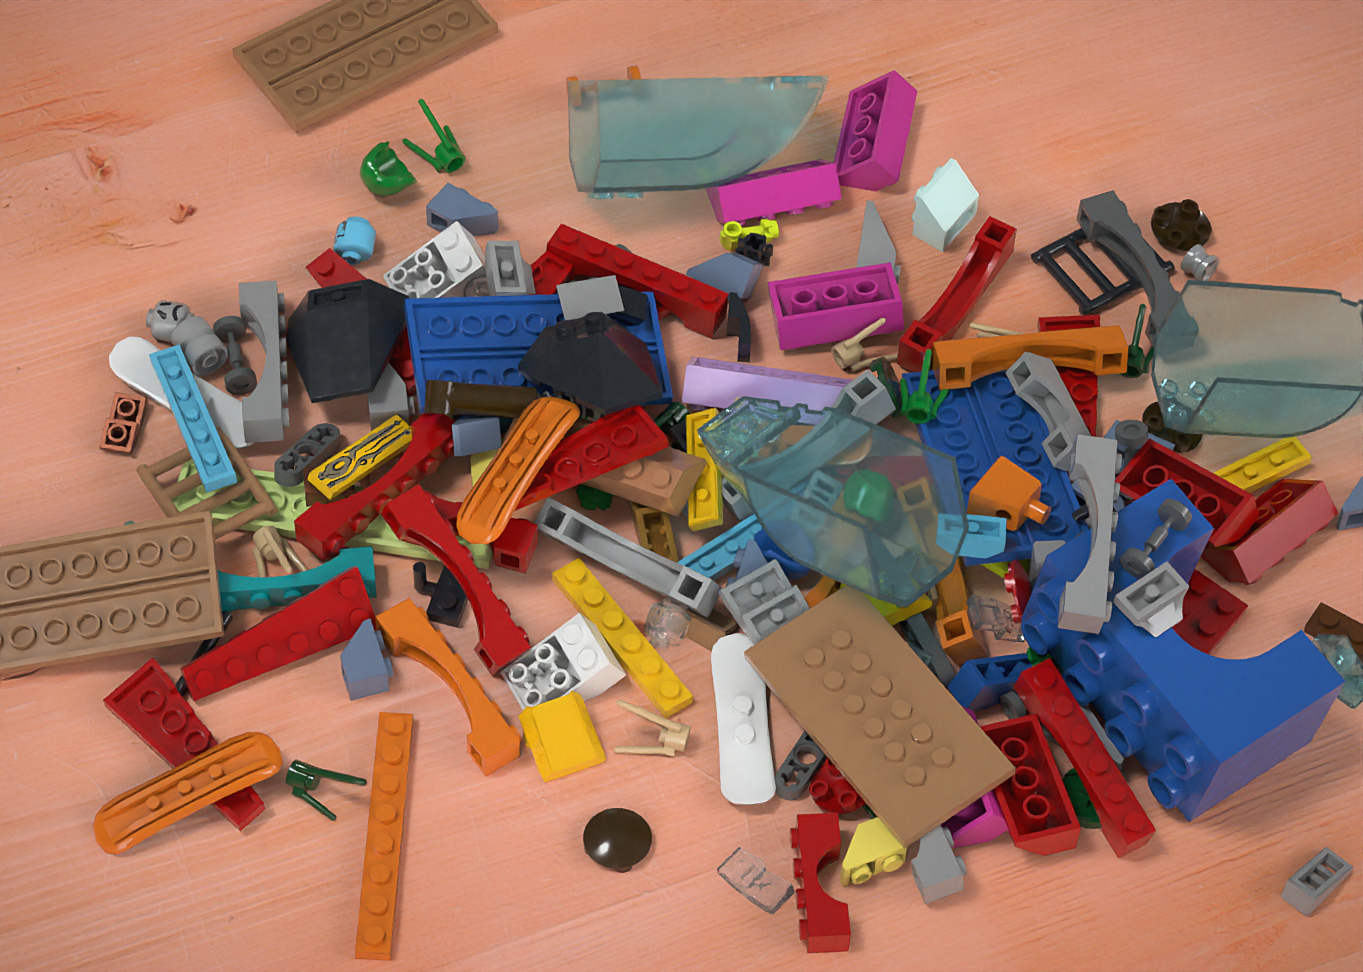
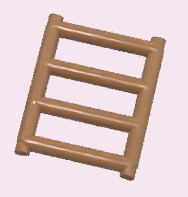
M220 427L215 428L233 469H235L242 481L181 512L172 502V499L202 485L198 472L165 489L156 479L157 476L192 459L187 447L148 467L146 464H141L136 469L141 480L167 518L212 511L250 491L258 504L213 526L215 540L265 514L271 517L278 512L273 500Z

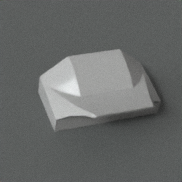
M487 241L485 248V271L490 296L536 294L532 269L521 257L519 242Z
M1166 561L1115 595L1113 603L1136 626L1143 627L1156 638L1183 619V598L1189 585Z

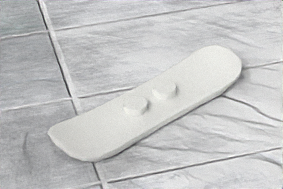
M127 337L116 343L109 355L110 367L116 376L132 389L171 411L149 357V354L160 351V349L140 337ZM191 372L215 427L222 429L236 449H243L254 444L255 442L245 443L242 402Z
M739 633L721 637L713 646L711 653L718 721L721 792L727 801L736 805L763 804L774 796L776 790L768 728L766 683L744 656V651L755 644L747 635Z

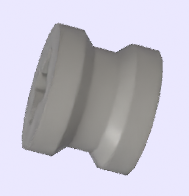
M1197 244L1185 255L1180 267L1186 273L1191 272L1196 281L1204 283L1216 271L1219 265V258L1215 255H1208L1205 248Z

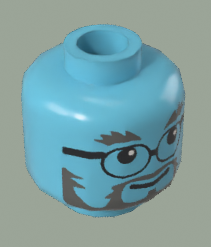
M349 217L337 226L333 250L350 265H358L360 262L371 258L376 231L368 220L361 217Z

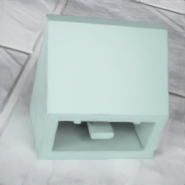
M950 158L943 167L939 166L933 173L931 181L926 186L922 185L914 197L916 207L912 215V221L914 222L912 235L941 252L950 245L977 213L979 194L956 160Z

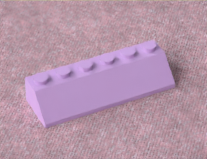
M692 356L686 365L682 402L689 403V408L695 410H707L708 406L720 408L721 413H732L734 400L739 397L741 399L740 411L752 412L751 417L768 420L773 415L783 417V422L802 423V420L818 423L834 404L842 388L853 381V379Z

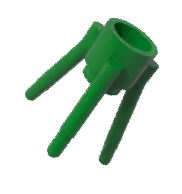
M419 99L418 103L440 138L441 143L435 148V158L406 138L402 140L403 144L432 164L437 172L442 169L447 173L457 171L465 163V155L460 150L449 126L445 125L443 132L425 101Z
M927 349L925 352L918 390L908 396L906 379L902 378L900 380L901 414L905 415L910 422L915 424H924L930 419H936L937 410L950 390H941L934 403L930 394L925 391L931 362V349Z

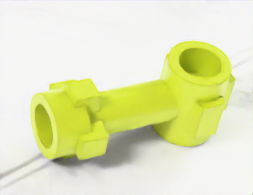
M762 219L760 220V225L742 228L738 222L729 221L724 225L723 230L720 231L719 239L726 250L734 251L738 247V238L744 239L750 233H756L762 236L765 235L766 242H770L779 237V230L776 220Z

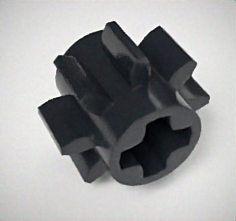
M750 233L744 239L738 238V247L735 248V252L763 264V266H770V257L773 256V245L766 244L765 235Z

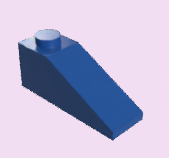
M1027 653L967 660L947 687L960 705L972 711L989 709L1000 704L1001 695L1009 691L1017 694L1014 685L1021 672L1031 668L1032 663L1028 660Z

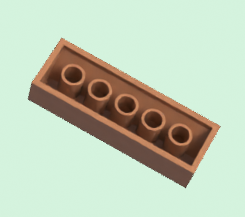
M578 417L560 441L593 422ZM519 418L513 419L511 425L509 426L505 436L501 441L502 444L504 443L505 439L507 438V436L509 435V433L511 432ZM667 447L652 456L643 457L581 484L679 517L707 461L706 459Z

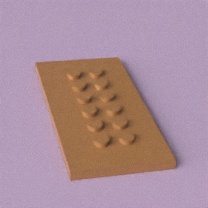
M332 0L233 48V57L294 131L298 132L497 33L498 24L477 0Z
M210 511L0 547V675L224 637L213 517Z
M853 581L744 651L747 662L904 849L1015 775L1013 764Z

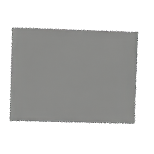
M615 275L556 285L565 320L578 319L590 312L602 311L608 314L624 311Z

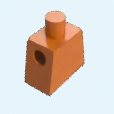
M1000 456L970 491L966 514L1006 518V529L1015 531L1020 528L1027 518L1043 525L1050 515L1051 507L1039 501L1042 487L1041 482L1007 458Z

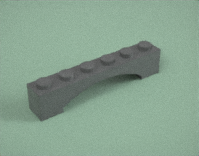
M1114 190L1080 200L1076 220L1090 242L1096 240L1116 253L1132 269L1142 284L1151 309L1145 334L1157 354L1162 356L1193 346L1195 334L1198 330L1197 320L1193 314H1189L1180 292L1175 291L1170 283L1167 271L1161 268L1157 262L1153 248L1144 241L1140 227L1137 223H1133L1128 215L1125 203L1119 200Z

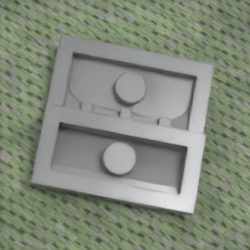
M776 559L718 591V594L736 622L754 644L810 609L797 585L791 586Z

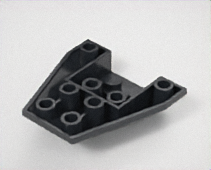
M371 279L313 289L307 292L288 320L286 341L311 403L362 395L374 391L407 327L404 302L405 299H410L408 295Z

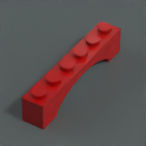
M991 216L988 217L975 235L969 252L943 294L919 321H913L900 339L897 356L898 365L912 372H921L925 352L927 349H931L930 368L932 367L933 342L949 341L952 339L1013 253L1017 228Z
M562 223L547 243L546 251L573 265L572 273L568 278L573 280L578 275L600 278L615 275L618 283L640 292H653L655 300L676 314L684 322V327L707 337L713 338L726 318L729 293Z
M424 413L411 424L412 440L403 456L389 472L371 486L350 497L327 504H321L318 501L294 520L296 540L323 561L332 554L339 553V549H343L350 539L356 534L363 533L368 525L381 515L386 503L415 487L426 476L434 474L438 466L449 457H454L452 424L455 421L445 414Z
M418 484L386 503L381 515L399 541L407 538L424 547L438 558L459 582L470 602L477 623L479 642L474 651L493 677L529 651L531 648L529 637L522 627L515 625L510 617L511 612L507 604L502 599L498 600L491 590L492 584L488 576L484 572L478 571L473 563L474 558L470 550L465 545L461 546L454 536L455 530L453 525L447 518L441 517L436 509L437 505L433 496L428 491L424 492Z
M1049 658L1022 671L1014 685V689L1030 715L1036 713L1037 718L1045 725L1069 758L1095 807L1102 826L1101 831L1118 859L1146 845L1156 832L1155 827L1052 660Z

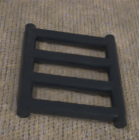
M1079 228L1032 253L1031 259L1035 264L1040 262L1080 306L1079 312L1081 315H1089L1143 286L1132 269L1116 253L1095 240L1094 243L1128 279L1127 282L1115 287L1077 245V243L1087 239L1082 228ZM1066 250L1104 294L1090 300L1052 256ZM1154 250L1155 258L1161 268H1164L1167 273L1175 269L1174 264L1170 260L1165 262Z

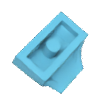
M940 511L938 545L952 555L986 559L1004 551L1006 518Z

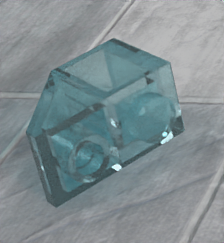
M1318 634L1311 642L1346 681L1336 698L1348 707L1355 709L1363 701V665L1346 635Z

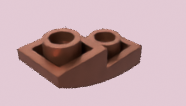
M115 392L110 416L105 420L99 445L100 450L132 454L146 413L147 397Z

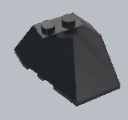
M602 311L590 312L584 317L571 321H559L554 326L544 328L518 364V371L532 384L538 387L542 386V383L553 387V393L559 396L564 395V392L575 397V403L603 415L663 398L662 389L647 344L631 330Z

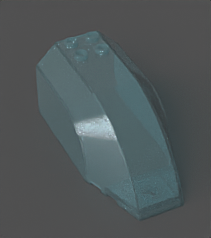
M828 75L568 81L569 160L577 191L587 193V198L614 199V193H617V197L644 198L643 192L697 190L714 187L743 177L773 159L798 135L821 100L828 83Z
M1188 279L1156 330L1151 377L1165 427L1191 434L1289 438L1305 435L1362 415L1363 300L1359 299L1356 303L1342 298V293L1329 289Z
M742 396L697 429L698 435L712 460L768 536L783 552L803 566L878 600L906 608L952 572L969 529L955 457L837 408L824 407L822 411L809 410L808 405L797 403L793 407L781 406L778 400Z

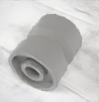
M190 317L177 325L172 332L171 343L174 346L180 345L188 366L196 375H209L217 371L226 362L228 349L215 335L214 330L203 317Z

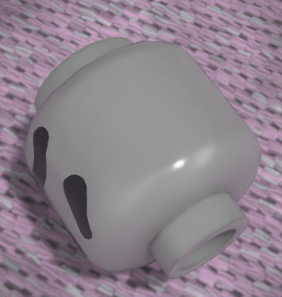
M161 300L154 309H149L146 317V326L151 328L154 339L171 342L172 332L177 325L195 315L190 312V308L186 304Z

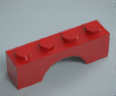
M432 495L437 505V511L442 518H447L451 522L455 530L454 536H458L459 533L456 526L457 515L463 502H452ZM511 517L500 536L486 544L493 554L494 565L526 574L538 544V524L531 523L527 519ZM403 538L401 540L411 544L419 545L407 538Z
M838 813L797 814L796 828H790L791 849H797L798 858H793L792 862L793 878L800 879L801 887L795 891L797 910L803 909L804 919H799L798 922L800 941L806 940L807 953L848 952L851 938L848 904L830 897L822 889L817 879L819 873L827 865L839 860L841 836Z

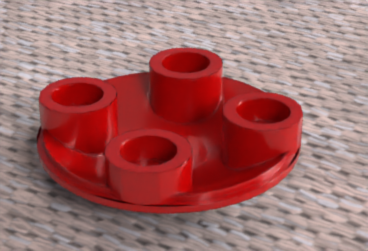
M1014 559L1008 563V573L1004 574V581L1007 593H1013L1015 604L1011 605L1014 623L1018 624L1022 622L1021 618L1031 596L1032 586L1025 569L1018 559Z
M827 757L825 764L816 772L809 787V792L815 804L827 813L838 814L850 813L861 808L866 802Z

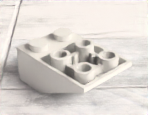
M457 221L383 275L389 288L408 295L410 299L463 297L464 287L473 278L477 280L470 282L469 285L473 282L476 283L473 284L472 288H469V285L467 286V295L471 289L481 294L488 288L487 279L478 280L476 278L486 276L485 255L474 236ZM471 291L467 297H477L479 294Z
M580 613L501 671L503 678L522 710L527 706L533 707L568 695L571 691L581 694L583 701H587L602 694L626 676L597 626Z

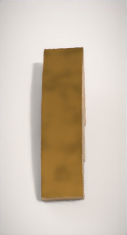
M628 500L639 545L671 561L679 562L669 514Z

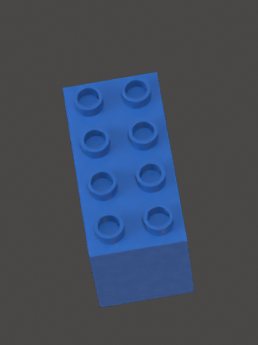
M1170 479L1118 511L1117 527L1115 532H1111V541L1116 542L1115 557L1113 562H1109V571L1114 572V581L1111 592H1107V601L1112 602V611L1109 622H1103L1099 634L1058 628L1060 596L1066 581L1074 582L1088 563L1091 548V528L1046 556L1021 618V630L1026 642L1036 653L1045 655L1049 652L1064 670L1063 680L1076 701L1083 706L1091 703L1106 721V736L1115 745L1119 753L1124 757L1134 755L1149 773L1147 778L1148 785L1155 799L1167 809L1177 807L1184 817L1191 822L1310 743L1346 681L1302 630L1271 650L1256 657L1224 659L1195 649L1185 642L1172 627L1155 638L1143 627L1136 626L1113 603L1115 595L1139 580L1123 569L1120 558L1128 548H1136L1143 551L1145 549L1144 543L1156 527L1164 524L1157 512L1164 500L1174 499L1181 502L1191 512L1192 521L1182 531L1169 527L1167 530L1168 536L1156 552H1150L1148 555L1154 562L1155 569L1167 561L1188 584L1214 528L1175 482Z

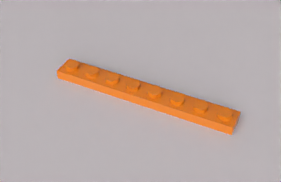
M379 712L355 959L391 961L413 730V714Z

